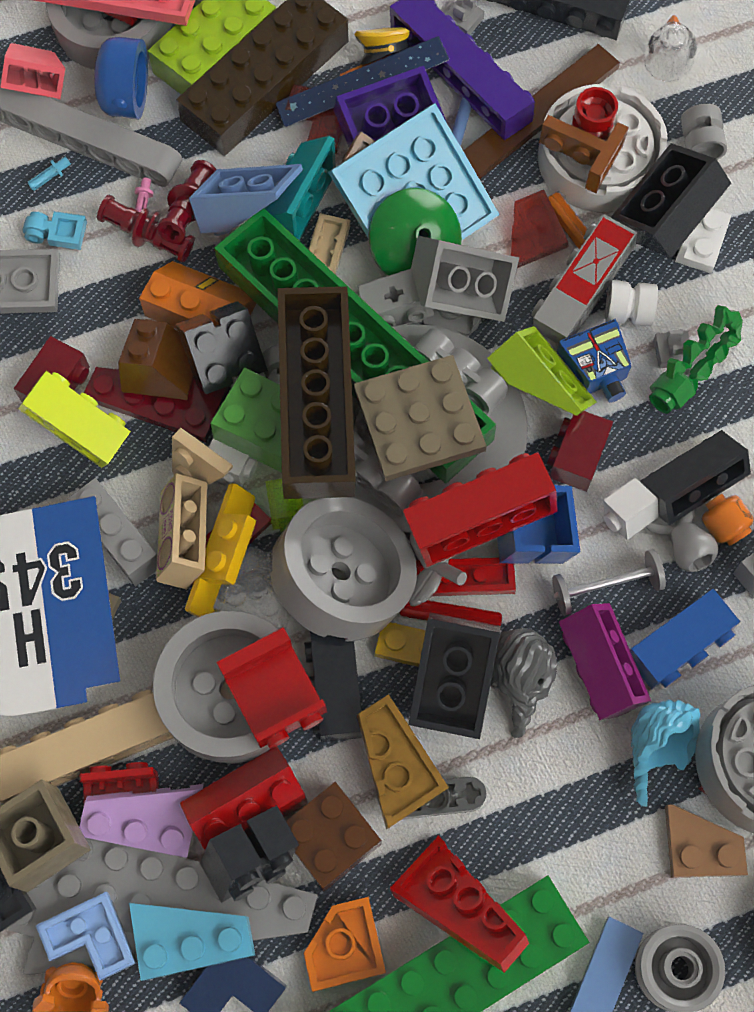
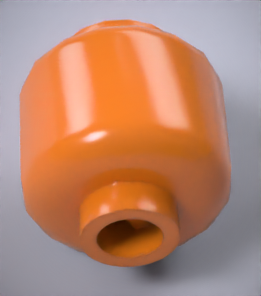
M723 493L705 504L708 510L702 515L701 520L717 543L727 542L730 546L752 532L750 526L753 524L754 518L739 496L732 495L725 498Z

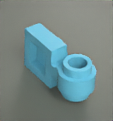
M54 211L52 221H49L47 215L41 212H31L30 216L25 218L23 233L25 234V239L32 243L40 244L47 238L49 246L81 250L87 220L82 215Z

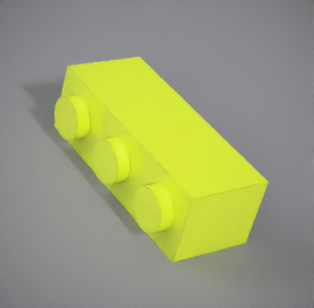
M46 371L18 407V410L99 467L106 466L131 432L124 427L126 423L113 413H108L107 415L97 408L98 403L91 396L85 393L79 395L69 388V381L60 374L53 372L51 375Z

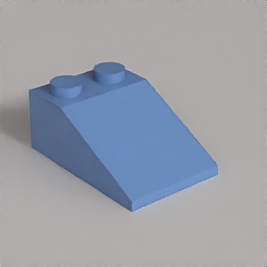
M291 164L217 169L189 197L200 233H214V235L218 236L229 233L245 220L277 200L303 170L302 165Z

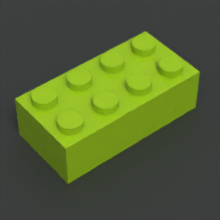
M202 0L191 11L187 26L176 24L148 50L153 74L179 94H183L274 12L276 7L267 0Z

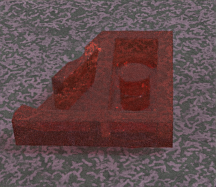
M544 189L515 201L511 256L519 257L517 268L569 247L566 235Z

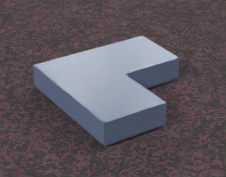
M104 892L36 925L47 957L51 962L86 946L99 980H104L137 963L108 892Z

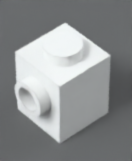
M215 439L212 440L209 448L233 465V468L223 478L217 480V482L228 486L230 483H236L242 487L246 478L251 479L255 474L258 461Z
M636 478L621 488L612 490L606 499L603 500L605 513L603 519L611 531L615 533L618 531L626 540L659 517L658 498Z

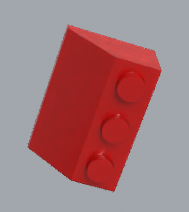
M274 747L180 802V805L190 827L204 850H206L210 839L241 824L247 837L252 835L246 824L247 820L276 805L283 817H286L306 805L308 801L279 748Z

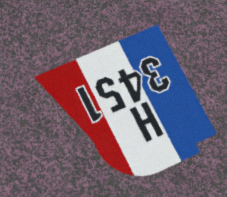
M96 496L0 515V715L18 716L87 703L86 688L121 682Z

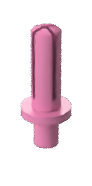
M146 177L142 178L141 186L136 187L134 191L138 195L135 209L139 212L147 208L148 199L153 197L154 194L150 190L151 179Z

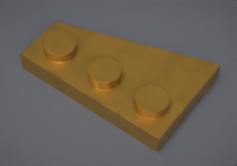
M389 694L357 715L386 829H388L449 787Z

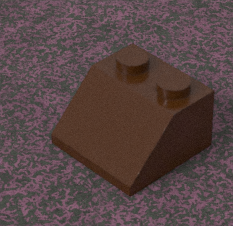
M134 319L118 361L121 391L187 400L194 376L178 331L167 322Z

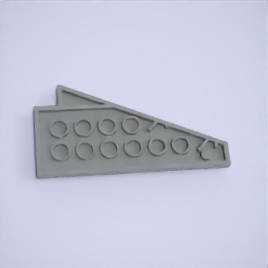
M85 838L91 850L27 892L36 909L6 929L34 937L23 974L35 975L45 973L52 966L57 969L61 965L71 962L93 966L86 946L55 961H49L36 925L104 892H108L135 959H137L129 903L249 917L252 939L257 941L308 933L318 895L274 882L267 884L263 880L253 884L254 891L238 901H234L231 897L221 903L200 862L179 856Z

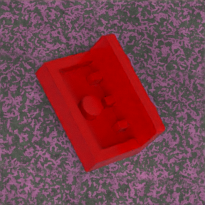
M147 762L126 764V769L112 770V766L107 765L93 766L89 768L90 773L80 774V782L83 784L84 803L87 796L131 791L133 794L156 792V789H159L158 772L154 767H148Z

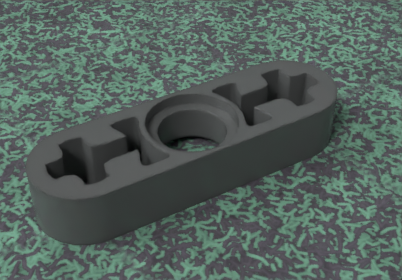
M475 777L444 779L448 786H454L453 794L462 793L466 785H471L472 790L479 791L480 796L475 797L474 804H468L466 798H456L454 802L457 807H449L450 792L446 789L442 792L444 803L441 807L432 809L424 804L420 807L421 811H414L402 820L474 812L483 805L487 794L486 788Z

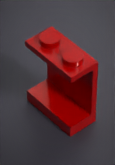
M284 627L216 662L260 748L266 745L270 749L277 747L290 738L288 733L302 727L303 730H308L323 721L321 715L327 713L326 705L323 699L320 700L292 648L291 640Z

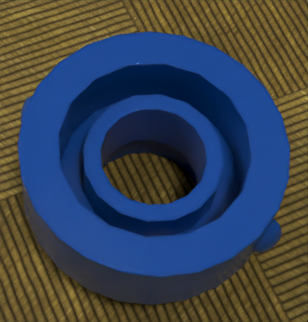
M127 37L109 38L103 42L96 57L94 71L96 100L100 109L111 117H126L139 120L145 108L148 85V57L145 41L143 39Z

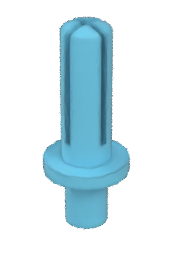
M66 156L56 163L51 160V166L28 181L30 188L35 191L56 175L64 176L61 171L71 165Z

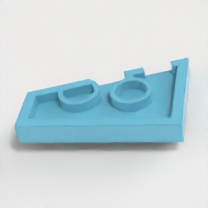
M129 903L141 981L255 956L249 917Z

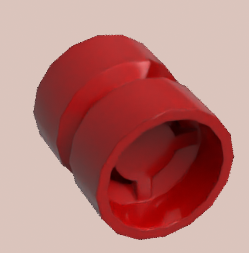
M602 87L585 89L580 93L576 101L571 125L607 141L612 132L613 123L618 111V101L615 95Z

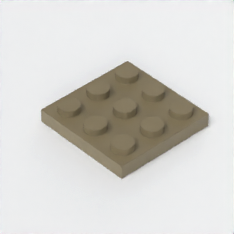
M453 355L354 384V391L385 482L486 452L487 446Z

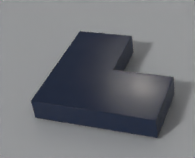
M252 957L205 967L182 997L179 1004L189 1012H221L230 998L234 996L253 1012H269L287 985Z

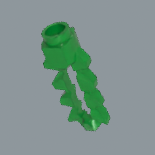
M717 305L713 325L701 323L698 327L699 341L687 340L683 343V361L673 358L667 361V371L663 372L649 387L652 392L649 395V401L657 410L669 414L673 409H681L696 394L698 381L708 380L712 374L713 365L724 361L727 358L729 348L738 345L741 341L743 319L739 311L729 310L726 306ZM724 327L728 328L729 331L723 332ZM723 332L720 336V341L710 347L711 340L717 334ZM708 349L705 353L706 357L700 359L690 370V375H684L683 373L692 367V362L702 351Z

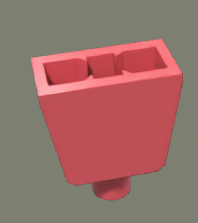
M12 43L9 45L4 56L0 88L60 99L65 67L55 52Z

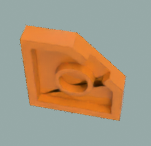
M369 897L333 905L330 908L323 923L304 952L312 992L386 974Z

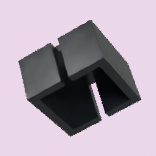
M238 301L210 311L211 317L219 325L214 326L213 321L204 314L175 324L196 385L205 394L234 384L232 377L238 379L244 368L257 374L268 371L248 308Z
M277 805L247 820L246 824L252 835L247 837L241 824L209 840L200 865L221 903L231 897L234 901L246 897L254 891L252 885L265 880L269 884L278 880L286 874L285 868L293 862L292 857L299 843Z

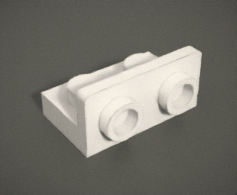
M710 209L679 247L675 262L712 273L731 215Z

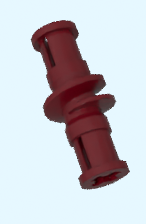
M195 161L190 168L191 174L183 184L176 185L169 191L167 196L170 207L168 209L169 213L157 225L158 233L165 241L170 243L182 242L186 235L185 229L187 225L196 221L189 197L217 170L208 161Z
M110 194L103 199L97 212L98 221L102 223L107 221L119 227L121 231L132 234V243L136 247H141L146 242H149L153 247L159 250L163 249L177 256L178 261L182 263L186 261L194 246V236H185L180 243L167 242L162 239L157 229L161 213L157 211L149 218L148 208H144L139 212L132 207L129 208L115 201V197Z

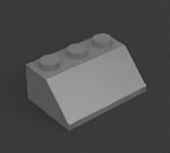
M418 236L411 270L421 306L505 322L519 257Z

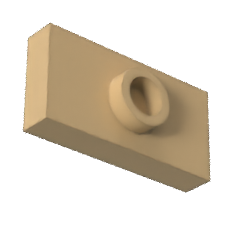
M320 213L309 250L336 275L350 229V220Z

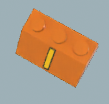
M174 261L153 272L139 297L146 317L160 322H167L175 329H177L175 324L201 314L206 315L216 326L219 323L211 317L210 311L238 301L248 308L251 315L257 304L241 288Z

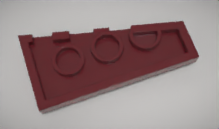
M96 367L84 393L96 400L99 406L174 432L182 428L197 440L206 443L212 430L211 421L224 402L231 385L205 394L196 385L194 379L187 400L126 393L121 391L119 369Z

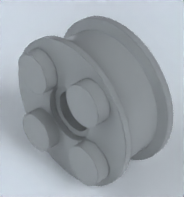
M674 924L653 931L643 940L635 958V974L640 989L649 1001L657 1007L669 1012H696L709 1006L720 994L725 980V963L718 945L707 933L691 925ZM676 957L682 958L688 966L687 976L682 980L677 979L671 970V964Z

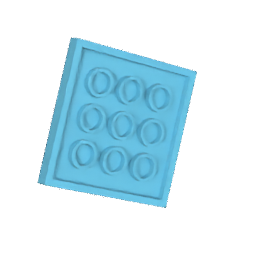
M436 103L430 105L328 172L367 237L372 216L380 203L391 194L408 188L427 189L444 198L458 217L462 240L500 215ZM421 229L419 231V236L427 237L424 230Z

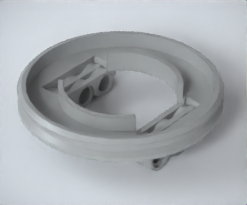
M420 324L392 327L428 361L453 355L469 399L496 423L494 441L486 447V452L477 455L447 484L442 480L419 484L410 474L385 482L373 445L368 441L365 443L354 432L356 487L355 497L351 498L369 503L384 512L399 526L407 539H410L412 532L403 510L409 508V504L420 497L427 496L430 499L437 496L450 484L456 482L465 484L476 479L478 473L485 469L495 468L497 470L509 465L511 459L525 453L528 432L527 415L519 389L509 385L498 373L490 368L492 364L487 357L492 353L473 339L458 332ZM352 395L354 430L356 417L361 408L358 400Z

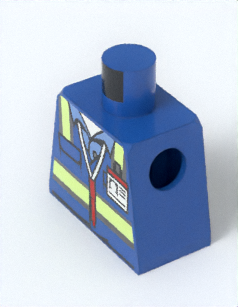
M616 318L559 341L556 353L590 394L602 389L609 403L618 401L626 395L621 381L627 378L631 369V361Z

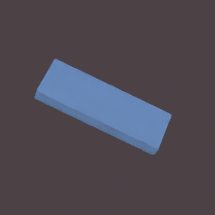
M607 917L569 1012H613L643 937V932L616 919Z

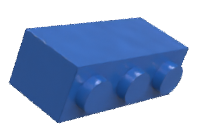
M712 589L632 647L630 652L641 677L651 690L659 684L666 688L682 676L678 670L686 664L693 668L707 658L709 655L705 650L713 644L720 648L734 638L736 634L732 630L741 621L717 592Z

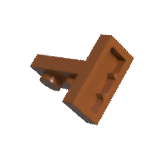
M548 115L542 124L539 143L552 151L560 152L573 158L582 165L591 166L585 189L597 193L624 146L629 127L617 122L607 141Z

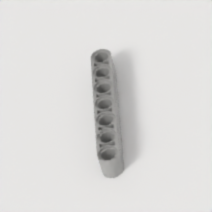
M0 88V122L138 178H149L151 183L162 187L168 186L182 162L181 154L169 145L49 97Z

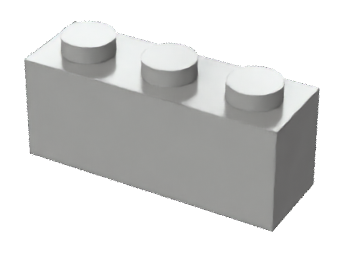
M94 478L67 499L72 501L96 496L102 546L136 587L156 572L157 554L99 481Z

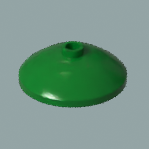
M408 188L391 194L377 207L369 226V247L374 261L386 276L411 269L417 238L421 229L426 232L427 238L461 245L462 234L458 217L450 204L440 195L423 188Z

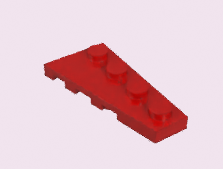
M439 835L390 887L396 899L504 973L529 944L526 934L498 902H495L489 896L484 886L468 872L462 861L447 848L446 843Z

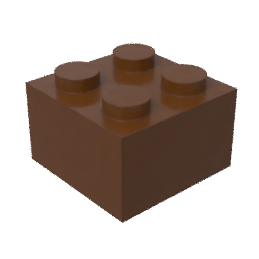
M336 781L286 821L299 843L295 855L324 892L382 844V840Z

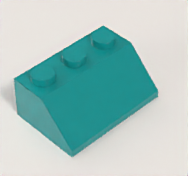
M330 136L301 142L296 153L292 152L289 155L286 165L301 164L303 170L277 200L264 208L299 241L332 182L328 172L336 167L335 139Z

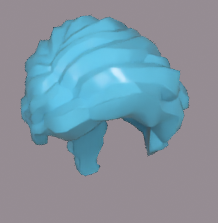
M667 700L660 703H651L640 710L631 729V747L633 749L632 755L635 767L634 790L637 794L636 801L641 806L647 807L649 770L675 764L679 770H684L691 762V757L696 750L698 734L700 733L699 723L701 715L699 708H695L689 703L685 704L680 700L675 702Z

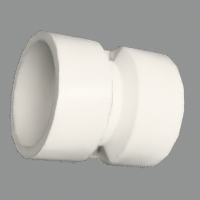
M610 280L606 299L605 321L608 322L616 318L618 323H625L630 318L633 325L652 326L658 301L657 284L638 283L632 288L629 282Z

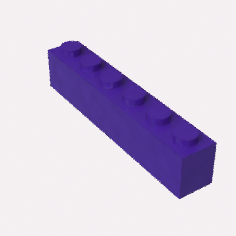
M398 0L390 6L391 28L403 27L409 30L407 39L410 47L437 36L440 37L449 60L431 68L461 98H465L471 108L504 140L533 121L535 101L532 95L527 90H523L514 81L509 72L503 71L488 52H484L479 48L471 35L464 33L450 15H445L437 7L434 0Z

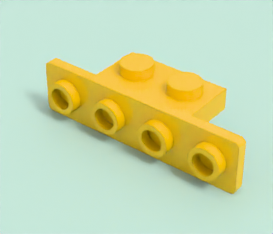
M230 483L227 487L205 550V571L194 581L185 606V611L197 618L217 612L225 586L235 584L257 521L250 516L255 496L236 483Z

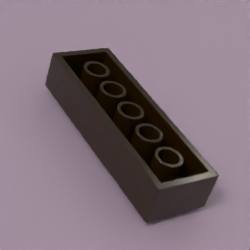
M286 0L176 99L181 122L223 156H226L277 108V102L291 96L349 42L348 18L324 0Z
M347 286L278 288L284 499L355 497L356 478Z

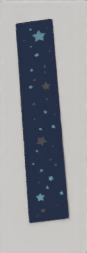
M437 36L276 103L284 126L287 127L334 108L336 96L423 65L425 70L448 61L449 57L440 37Z

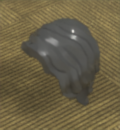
M526 628L500 633L491 679L492 686L499 688L513 702L512 721L514 728L511 735L514 738H520L525 735L526 726L531 722V715L536 711V702L548 697L550 687L555 681L557 672L554 648L547 644L545 638L536 631Z

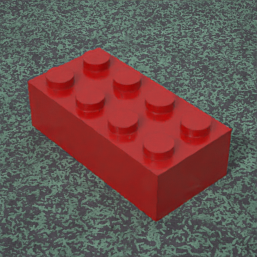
M537 452L532 455L524 453L511 459L509 465L497 470L495 468H488L476 475V479L462 484V482L450 484L442 490L441 494L430 499L427 496L420 497L409 504V508L404 509L403 512L424 562L429 567L558 512L557 493L539 453Z

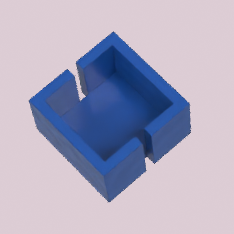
M554 485L557 493L558 512L497 537L500 563L529 564L534 560L535 564H564L580 553L572 486Z

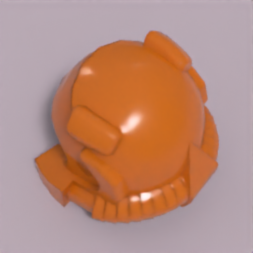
M71 962L61 965L57 969L52 966L45 972V983L41 986L39 996L33 1001L32 1012H109V1004L106 1001H101L103 990H101L100 986L103 980H99L97 973L83 963Z

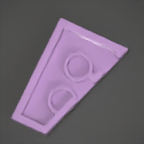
M203 784L190 785V788L175 790L160 788L156 789V792L133 794L131 791L87 796L79 828L85 838L187 858L193 830L187 821L180 802L202 790Z

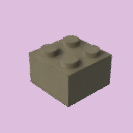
M42 779L0 806V868L9 887L29 892L91 850L59 788Z

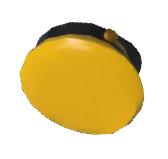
M403 27L356 31L354 34L357 41L364 48V56L359 62L360 65L372 63L390 53L409 48L407 39L409 30Z

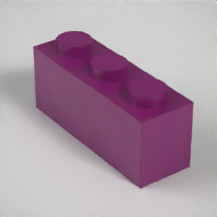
M610 603L591 604L559 621L563 631V640L571 650L576 662L577 674L585 684L590 696L591 708L597 714L599 721L617 718L651 702Z

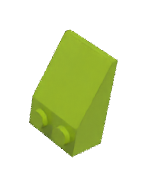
M535 326L516 332L487 357L492 364L490 368L498 373L509 385L576 416L597 403Z

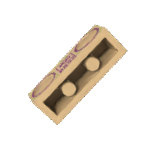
M175 473L160 492L156 581L159 583L187 590L205 571L207 482Z

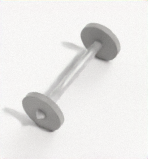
M651 549L645 552L646 568L573 588H567L561 574L553 575L552 584L555 594L553 598L556 599L561 613L566 616L572 613L570 597L648 576L656 591L663 590L666 587L664 567L657 552Z

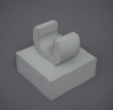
M457 0L445 15H450L464 33L471 34L484 19L485 11L476 6L475 0Z
M670 330L666 333L655 334L653 340L659 368H667V361L670 358L683 361V343L690 340L688 330Z

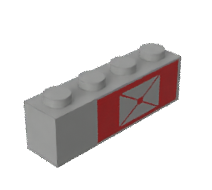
M603 214L598 223L592 222L584 235L586 241L580 249L576 247L571 252L566 263L568 267L563 275L558 273L549 287L551 292L546 300L540 299L531 314L533 316V326L542 335L558 344L560 340L577 334L609 286L610 280L614 279L634 249L637 232Z

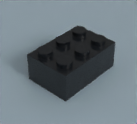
M670 143L613 213L611 218L637 232L636 244L671 258L732 183L716 158Z
M430 612L408 725L480 739L501 626Z

